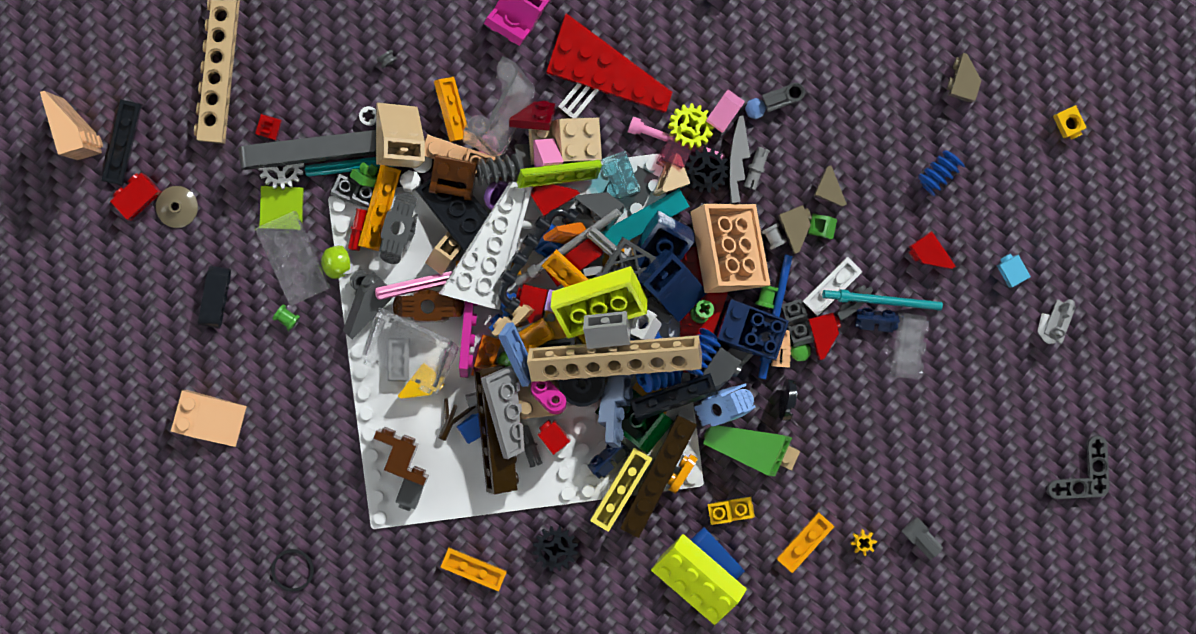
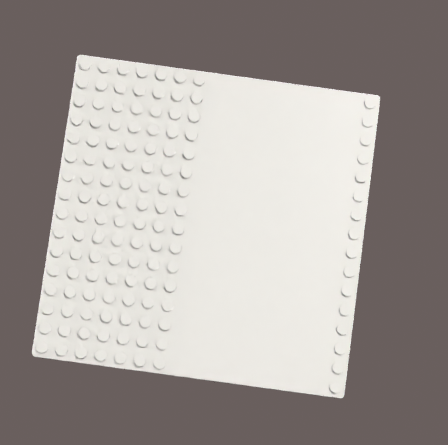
M660 154L624 158L629 161L625 164V171L627 173H635L637 166L660 178L663 170ZM621 158L601 161L602 167L597 179L554 185L576 189L580 195L603 193L611 177L616 174V167ZM518 174L515 177V181H512L511 177L507 176V183L509 184L510 181L517 182ZM475 177L473 195L490 214L492 210L486 206L483 198L485 190L489 185L483 179L482 186H480L477 177ZM653 179L649 182L648 188L651 193L644 206L642 207L639 203L632 204L630 209L624 206V213L613 225L666 196V194L657 197L653 195L658 180ZM631 182L627 188L633 189L635 187L634 182ZM637 183V188L629 193L632 195L637 194L640 191L639 184ZM610 185L607 188V192L616 197L619 194V188L616 185ZM397 187L391 205L392 208L396 196L400 193L413 195L417 199L413 216L418 214L415 234L408 251H405L404 246L401 260L398 264H390L380 258L382 241L379 251L361 247L360 251L348 249L352 231L350 226H353L356 208L367 211L368 208L344 201L335 196L329 197L328 202L334 246H343L350 258V270L343 273L345 274L344 277L339 278L344 325L357 290L350 286V277L355 271L363 270L368 275L374 272L387 285L439 274L425 262L448 231L416 191L411 193L404 191L402 187ZM531 195L523 221L537 220L539 216H543ZM575 198L559 207L565 210L572 208L578 212L575 206ZM578 212V215L575 220L592 218H590L588 215L584 216ZM557 216L553 220H562L563 217ZM396 221L392 224L391 231L395 235H400L404 232L405 227L402 222ZM521 229L515 253L517 251L522 253L526 247L522 244L523 240L529 233L533 235L537 229ZM642 234L629 241L637 245ZM625 244L623 247L624 253L629 257L632 255V249L629 245ZM463 250L460 251L445 272L454 271L456 261L461 260L465 253ZM533 250L527 263L521 268V275L527 272V268L533 264L537 265L545 257ZM602 256L589 265L602 266ZM545 269L541 271V275L537 278H531L524 283L547 290L564 288L562 284L557 287ZM515 281L507 290V293L510 295L513 292L517 295L519 286H517ZM443 286L426 290L441 291ZM645 289V294H646V296H647V297H648V296H652V295ZM412 293L404 294V295H400V296H410V294H412ZM393 297L353 339L346 334L369 517L373 529L602 500L633 447L639 449L624 436L622 442L630 449L627 452L628 455L619 464L612 460L610 463L615 468L605 478L601 477L599 479L592 473L588 465L591 459L599 455L607 445L605 443L606 428L598 423L599 415L595 413L600 406L602 396L596 403L585 407H578L566 401V409L560 415L520 419V423L523 426H529L534 442L538 444L536 447L543 463L537 465L533 457L535 467L530 468L525 451L516 455L515 469L519 477L518 490L495 495L486 492L481 437L468 444L457 428L470 415L478 413L477 405L476 408L453 424L446 441L438 438L445 423L444 399H448L449 415L453 405H457L454 419L469 408L465 395L476 392L474 376H471L473 366L472 368L469 367L468 378H461L459 374L464 313L461 317H449V320L445 322H414L410 320V317H396L394 315L393 301L395 297ZM424 300L422 302L421 309L424 313H431L434 310L435 306L431 300ZM481 305L474 306V314H477L476 326L472 327V334H475V345L471 347L470 355H473V365L482 335L499 339L498 336L492 334L488 327L492 325L489 321L498 313L500 315L503 314L501 309L496 310ZM673 317L669 324L659 320L662 325L658 332L662 338L680 337V322H677ZM526 319L521 325L523 327L530 323L528 319ZM575 336L576 345H580L581 342L578 340L577 336ZM388 339H410L409 381L424 362L445 377L442 381L445 385L438 394L433 392L431 395L398 397L409 381H388ZM502 343L500 344L495 363H498L501 352L505 351ZM683 373L681 383L690 380L689 373ZM636 374L631 379V387L637 382ZM605 377V386L608 382L609 377ZM580 379L578 385L584 387L586 381ZM693 403L666 412V415L673 421L678 414L696 423ZM547 420L551 422L556 420L571 439L566 446L554 455L538 436L540 432L539 427ZM671 426L649 454H647L652 457V461L630 496L637 494ZM384 427L391 428L396 431L395 435L400 437L404 436V434L411 436L419 444L410 468L414 466L421 467L426 470L425 473L429 477L416 509L411 508L410 511L399 508V503L395 502L404 478L384 471L393 446L373 439L378 429ZM697 428L693 432L673 471L677 475L681 469L678 465L685 455L688 457L692 454L698 458L679 489L701 487L704 484ZM667 484L664 491H670L668 490L670 485Z

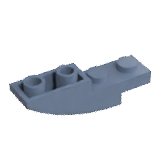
M634 374L610 376L602 395L598 423L606 428L605 443L612 448H621V441L624 437L622 429L624 409L622 407L630 406V399L633 398L631 379Z

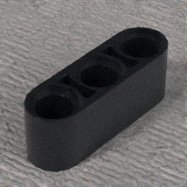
M212 265L208 267L198 325L217 329L221 328L230 284L231 269Z

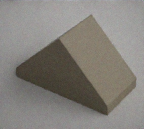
M828 166L823 172L814 196L842 207L847 205L832 166Z

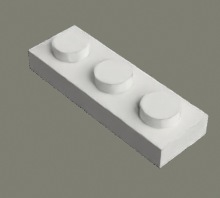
M846 257L802 302L816 316H819L835 300L822 298L823 290H845L862 273L861 269L849 257Z

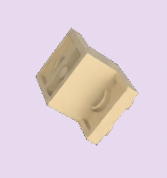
M599 118L557 119L552 121L550 131L528 129L531 165H534L533 140L550 138L555 139L564 161L563 164L602 160Z

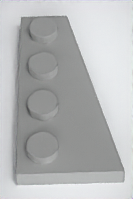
M512 365L481 378L503 459H509L525 451L523 424L520 423L522 406L519 404L518 399L520 382H517V375Z

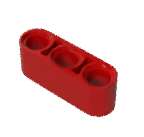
M588 238L564 257L581 271L605 252ZM546 271L557 287L560 286L561 283Z

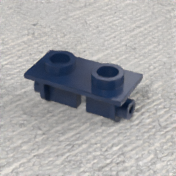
M871 308L856 310L855 327H859V329L874 330L875 323H877L878 331L893 333V330H898V323H900L899 315L892 310L874 311Z
M622 441L621 448H612L607 444L599 455L591 459L588 467L599 479L601 477L605 478L615 468L610 462L614 460L619 464L628 455L627 452L630 449Z

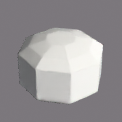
M408 170L401 175L400 184L404 191L413 193L420 186L421 179L417 172Z

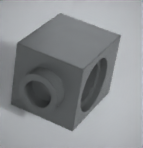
M404 478L395 501L399 503L398 507L410 511L411 508L416 509L424 486Z

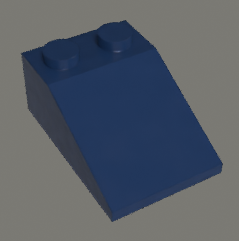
M657 211L646 226L637 246L656 258L664 249H667L681 261L694 243V230ZM648 257L637 258L638 265L641 268L650 265Z

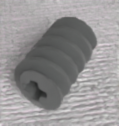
M512 154L511 160L508 155H504L503 160L500 156H496L494 161L489 157L486 163L483 158L479 159L477 164L479 185L482 186L483 179L489 185L491 178L494 179L495 183H498L499 177H502L503 181L507 182V176H510L512 181H515L516 175L518 174L519 176L520 169H522L518 156Z

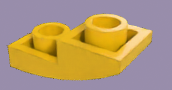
M751 496L707 504L711 525L755 517Z

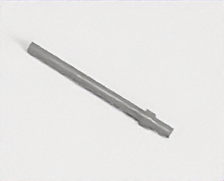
M617 208L563 245L558 251L564 256L588 239L586 232L591 227L601 230L621 216L620 211ZM551 255L537 265L533 264L527 268V272L515 279L517 286L520 287L531 278L535 279L541 275V271L544 270L541 265Z

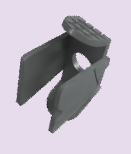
M406 193L398 194L394 200L393 207L386 213L380 234L382 241L380 258L387 263L398 264L401 260L404 246L405 251H408L414 237L418 214L413 216L417 204V199L413 195ZM396 221L402 222L405 227L404 232L400 235H395L391 231V226Z

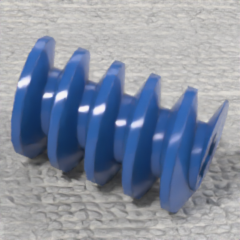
M947 150L942 152L944 158L941 156L936 158L938 164L935 162L930 164L932 169H924L926 175H918L920 183L932 196H935L933 189L941 191L940 183L947 185L946 177L954 178L951 173L952 171L960 173L958 165L965 168L963 162Z
M700 328V334L696 336L699 335L702 368L707 369L708 366L704 361L712 362L709 353L716 355L717 352L713 347H721V344L717 341L718 337L707 329ZM700 369L685 370L693 375H704Z
M683 371L636 374V379L644 391L650 393L652 390L658 391L659 389L680 384Z

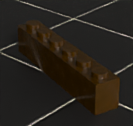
M498 363L473 367L486 492L494 495L518 490L517 484L519 483V477L515 469L517 457L513 456L509 459H503L481 381L482 377L505 368V365Z
M677 414L620 525L621 530L637 538L640 537L697 427L696 423Z

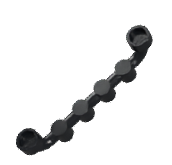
M556 208L551 210L545 218L542 215L539 216L534 224L537 230L533 235L529 233L522 242L526 247L522 253L517 251L511 259V262L514 263L511 270L506 268L500 275L499 279L503 282L499 287L498 297L505 306L504 311L510 315L519 306L520 300L514 296L509 299L507 297L508 288L515 281L521 268L527 263L529 256L538 246L544 233L550 228L553 219L561 216L563 217L561 222L565 225L572 224L578 215V212L574 209Z

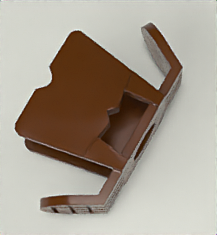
M423 290L412 293L410 296H396L393 301V312L396 317H410V320L414 322H445L449 320V317H461L464 313L465 303L463 300L439 294L440 291ZM424 300H431L434 303L435 307L431 313H424L422 311L421 304Z

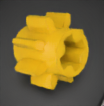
M861 529V534L853 533L855 540L851 541L850 544L856 545L855 553L861 550L862 554L866 556V551L871 550L874 552L872 545L877 543V541L871 540L872 532L866 535L864 530ZM861 538L864 540L867 538L866 542L868 545L866 547L864 545L859 547L861 545L859 542Z

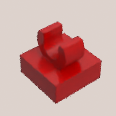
M261 114L255 134L277 140L282 120Z

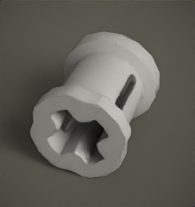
M778 223L761 231L762 235L765 234L771 250L787 242V239L782 237L778 229Z

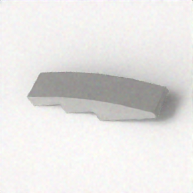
M744 116L738 117L729 158L731 204L740 203L737 182L745 180L742 160L750 158Z

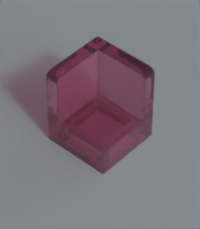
M668 139L660 152L656 164L664 167L669 162L682 169L687 162L691 150Z

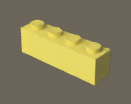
M633 447L592 515L591 522L609 532L652 461L651 456Z

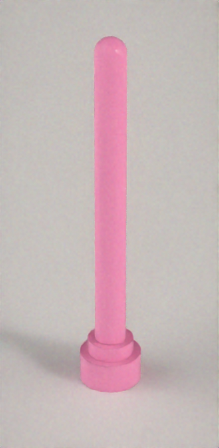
M633 116L628 133L634 135L636 133H643L681 147L680 141L676 144L674 143L675 136L670 137L668 133L646 126L644 122H641V119ZM693 145V148L690 151L695 152V150L697 149L701 153L703 152L704 146H701L700 149H697V147ZM722 153L720 158H725V155Z

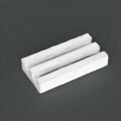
M577 84L558 107L571 118H577L599 90L594 89L573 114L571 112L590 89V87L586 86L567 109L565 105L582 86Z

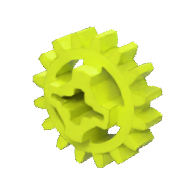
M693 103L690 104L689 108L682 105L681 111L675 109V115H671L669 119L672 123L668 125L669 129H673L669 136L676 137L674 143L676 144L680 141L681 148L688 145L689 150H692L693 145L700 149L701 142L706 145L708 143L707 138L712 137L713 133L711 131L714 129L712 125L706 122L709 111L705 110L702 112L701 105L695 109ZM682 117L683 123L678 126V120ZM705 127L704 134L700 136L699 130Z

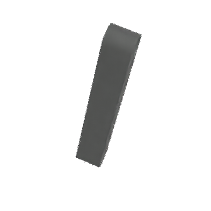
M376 130L241 146L238 148L241 170L376 155Z

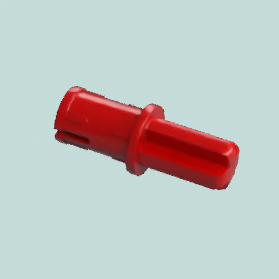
M356 208L353 226H350V229H352L348 249L360 251L361 246H358L367 210Z

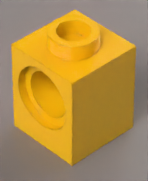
M1076 105L1053 115L1063 139L1070 136L1072 140L1082 135L1081 130L1087 128ZM1068 118L1074 120V129H1069L1066 126Z

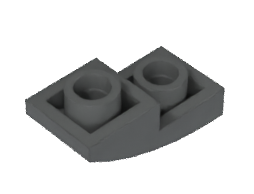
M339 174L330 195L369 208L374 187L362 186L356 181Z
M862 285L853 291L854 293L871 295L873 289L871 286L866 288L865 285ZM853 301L854 304L852 305L850 302L838 307L840 311L836 312V315H838L839 320H843L859 309L865 302Z
M802 299L782 304L784 317L789 321L787 327L794 347L814 342Z

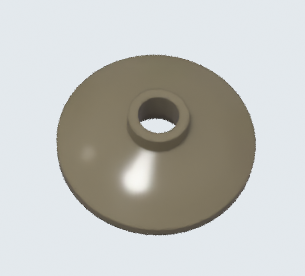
M172 186L165 189L156 201V213L159 219L169 227L181 228L189 225L195 219L198 212V202L195 195L189 189L182 186ZM173 203L179 204L178 210L174 211L172 209Z

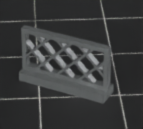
M622 237L602 271L598 272L595 277L608 274L609 269L614 264L619 263L620 269H623V262L633 259L636 268L633 271L638 277L647 267L639 269L637 258L646 256L648 257L649 264H651L656 257ZM625 244L631 247L633 256L622 258L621 250ZM648 296L647 310L657 315L656 318L669 324L672 319L671 314L658 301H653L652 299H655L653 296Z

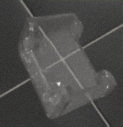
M502 56L497 66L496 78L502 83V95L489 119L480 115L471 117L464 129L463 135L464 143L493 157L501 156L505 153L517 130L515 127H509V118L529 106L535 94V87L515 62Z
M378 308L361 358L364 360L363 364L371 368L381 366L420 385L419 390L430 394L431 391L438 394L460 348L453 341L385 309Z

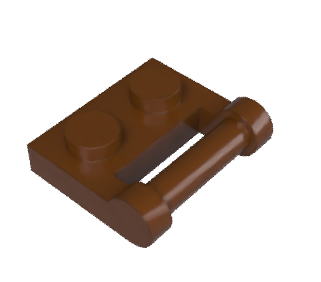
M436 155L429 193H445L464 197V200L471 201L477 162ZM439 178L466 183V189L439 184Z

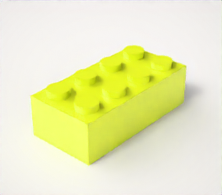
M630 266L552 291L551 309L569 339L584 334L583 324L585 315L627 311L629 320L647 314L648 298Z
M684 534L659 557L651 569L654 574L714 625L739 603L747 590Z

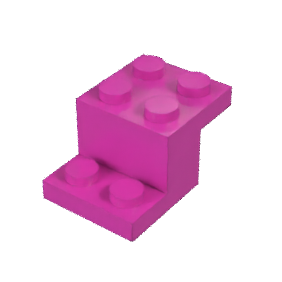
M498 0L484 24L520 46L535 28L545 7L551 0Z

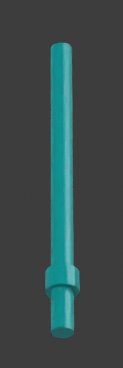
M839 289V291L823 290L822 298L836 299L838 302L844 303L855 301L942 310L943 303L937 301L851 293L849 290Z

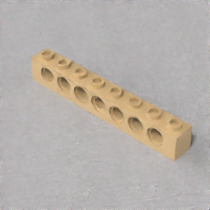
M240 0L207 1V10L210 11L209 19L205 21V31H208L207 40L203 42V52H206L205 61L201 62L203 82H199L198 87L201 101L197 103L196 115H199V121L194 127V136H197V140L201 142L225 144ZM220 11H226L227 13L224 21L217 20V15ZM218 32H224L225 35L224 40L221 42L215 41V35ZM216 53L222 54V60L219 63L213 62V56ZM218 73L220 81L217 84H212L211 76ZM216 94L218 102L215 105H210L208 102L209 97ZM210 115H214L216 118L213 126L206 124V119Z
M698 335L630 341V345L603 347L600 349H587L586 344L529 348L527 364L531 382L575 378L585 379L589 377L701 369L702 351Z

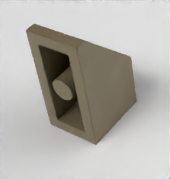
M803 205L778 215L793 254L800 252L811 226L810 220H812L809 209H804Z

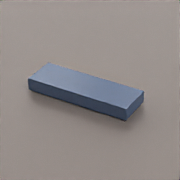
M507 323L498 337L521 386H529L531 378L527 364V350L514 323Z

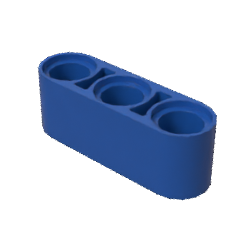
M705 527L690 539L736 580L745 572Z

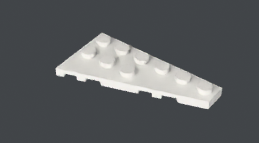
M509 182L439 294L496 310L500 309L501 301L498 297V290L503 281L499 277L506 268L508 270L511 268V259L515 254L532 187L518 188L516 182Z

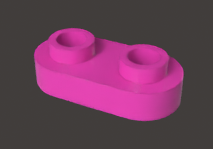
M549 380L531 383L532 396L549 413L560 414L566 409V397ZM544 385L545 388L539 389L538 386ZM558 399L559 402L553 403L552 400Z

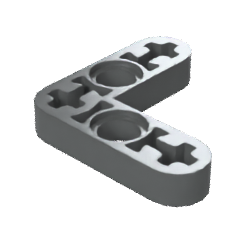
M1095 435L1091 436L1087 441L1088 478L1055 479L1050 481L1047 485V493L1055 499L1102 497L1109 492L1108 445L1105 438ZM1096 439L1102 443V447H1098V454H1103V457H1092V454H1096V448L1092 447ZM1096 460L1103 462L1104 466L1100 472L1093 470L1092 466ZM1093 475H1104V478H1100V484L1104 485L1100 493L1094 489V486L1098 485V478H1093ZM1066 482H1069V495H1066V490L1059 491L1058 495L1052 491V488L1056 487L1057 483L1060 487H1067ZM1076 482L1083 484L1084 489L1080 494L1073 492L1072 488Z

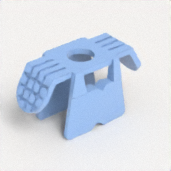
M746 383L717 391L718 394L707 397L701 401L702 404L696 405L694 408L697 411L701 425H721L738 419L753 410L756 406L753 405L754 398L749 390L740 389L746 386ZM713 404L720 406L722 410L720 416L714 414Z

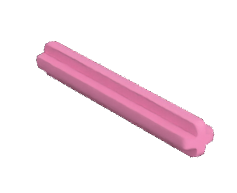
M453 271L445 272L443 275L436 274L378 287L375 289V295L378 300L444 286Z

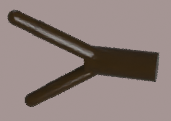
M445 398V423L438 438L446 441L453 424L476 408V406L467 408L453 419L457 405H453L449 415L448 399Z

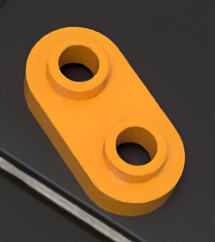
M690 454L688 457L685 455L678 465L681 469L677 475L673 473L667 483L670 485L668 490L674 494L677 493L697 462V457Z

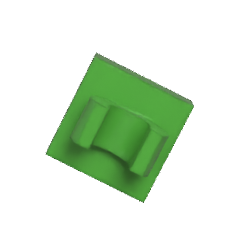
M362 162L360 170L352 169L350 177L362 186L374 187L377 179L374 175L377 173L378 167L371 164L369 168L366 163Z

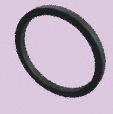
M288 549L281 552L274 559L271 573L274 582L283 590L299 591L305 588L312 580L314 566L310 557L303 551ZM286 553H299L309 562V579L300 587H285L276 578V562Z

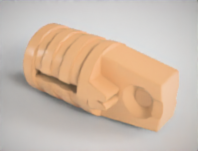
M786 330L777 360H772L771 366L790 367L792 346L790 344L789 330ZM781 349H783L782 364H780Z

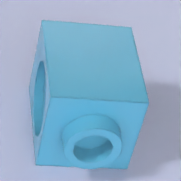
M1010 253L1001 258V263L996 265L1008 287H1014L1031 277L1019 255L1012 256Z

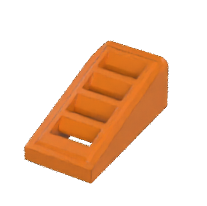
M583 222L556 226L547 232L543 239L544 241L566 244L585 231L586 227Z

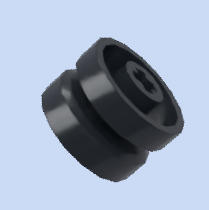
M603 376L559 380V390L566 397V401L578 407L590 406L596 403L603 395L605 389V377ZM580 379L586 381L584 387L578 385Z

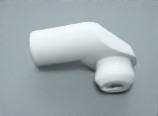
M1042 313L1038 333L1044 342L1054 344L1056 341L1044 334L1051 315Z

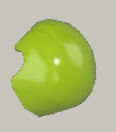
M343 246L330 247L324 251L321 257L322 269L328 277L339 279L345 276L343 273L350 270V258Z

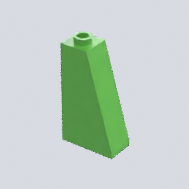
M717 425L711 426L706 430L703 444L768 476H776L792 437Z

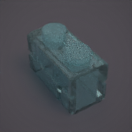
M626 151L602 159L601 172L604 178L608 177L610 185H607V188L613 197L615 196L617 200H621L640 193V188Z

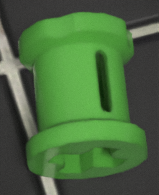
M772 286L760 287L759 300L755 304L774 309L773 300L775 292H778L779 288Z
M706 300L699 301L691 310L692 320L699 324L705 323L713 315V304Z
M283 304L272 319L274 321L278 320L287 327L286 330L290 331L296 325L300 316H295Z

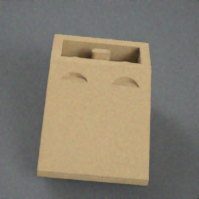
M376 103V165L418 168L425 162V140L418 107Z

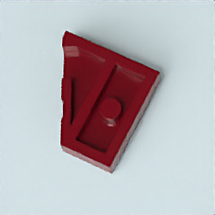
M548 101L533 102L509 118V127L550 131L556 103Z

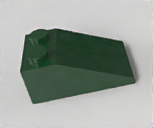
M633 389L632 399L642 396ZM631 402L630 406L622 407L624 409V419L622 420L624 436L639 449L649 454L674 421L664 413L637 421ZM599 406L598 409L595 411V413L598 414V415H599L600 406Z

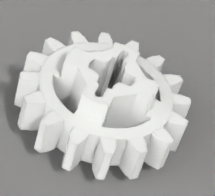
M304 163L285 165L283 171H279L277 166L259 168L258 170L264 171L260 174L261 179L267 177L266 185L272 182L274 189L280 185L282 190H284L285 184L293 187V180L299 182L297 175H303V171L299 168L304 167ZM290 171H294L293 174L286 179V175ZM268 172L275 173L278 176V180L271 177Z

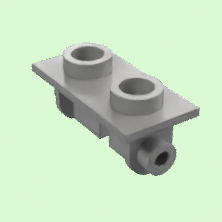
M1058 299L1056 300L1044 332L1045 335L1059 344H1062L1076 308L1073 300L1068 299L1064 303Z

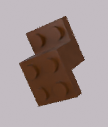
M388 427L376 430L373 439L393 446L384 471L424 486L429 477L425 473L426 470L418 466L410 468L419 445L415 442L416 439L405 434L402 437L395 435L396 431Z

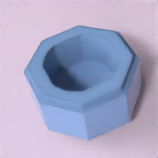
M757 98L749 100L745 107L747 116L753 119L762 117L766 110L763 100Z

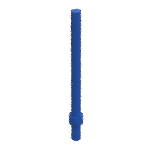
M784 255L777 287L779 289L776 292L774 309L772 310V315L780 317L793 258L790 255ZM760 356L759 361H761L758 378L766 379L769 363H772V360Z

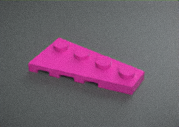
M465 301L459 361V374L461 378H468L469 367L472 368L473 355H470L471 347L475 345V334H472V327L476 326L477 314H474V306H478V304Z

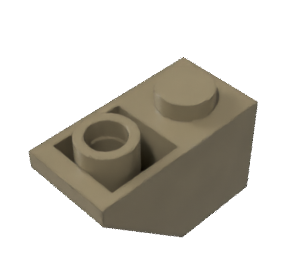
M963 53L959 58L956 57L953 69L955 74L953 78H949L946 89L949 90L948 96L972 103L976 100L981 79L968 54Z

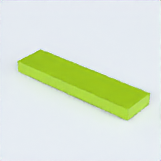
M600 160L520 169L516 183L518 188L597 179L602 164Z

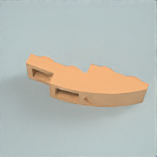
M428 134L425 137V157L434 159L436 155L477 162V164L478 160L482 158L485 163L489 157L493 161L495 160L493 156Z

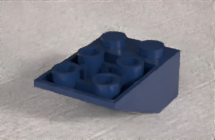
M664 249L637 277L640 284L677 322H680L707 294L704 292L702 284L690 270L667 249Z
M730 299L724 303L714 334L718 337L717 341L721 345L776 361L789 321Z

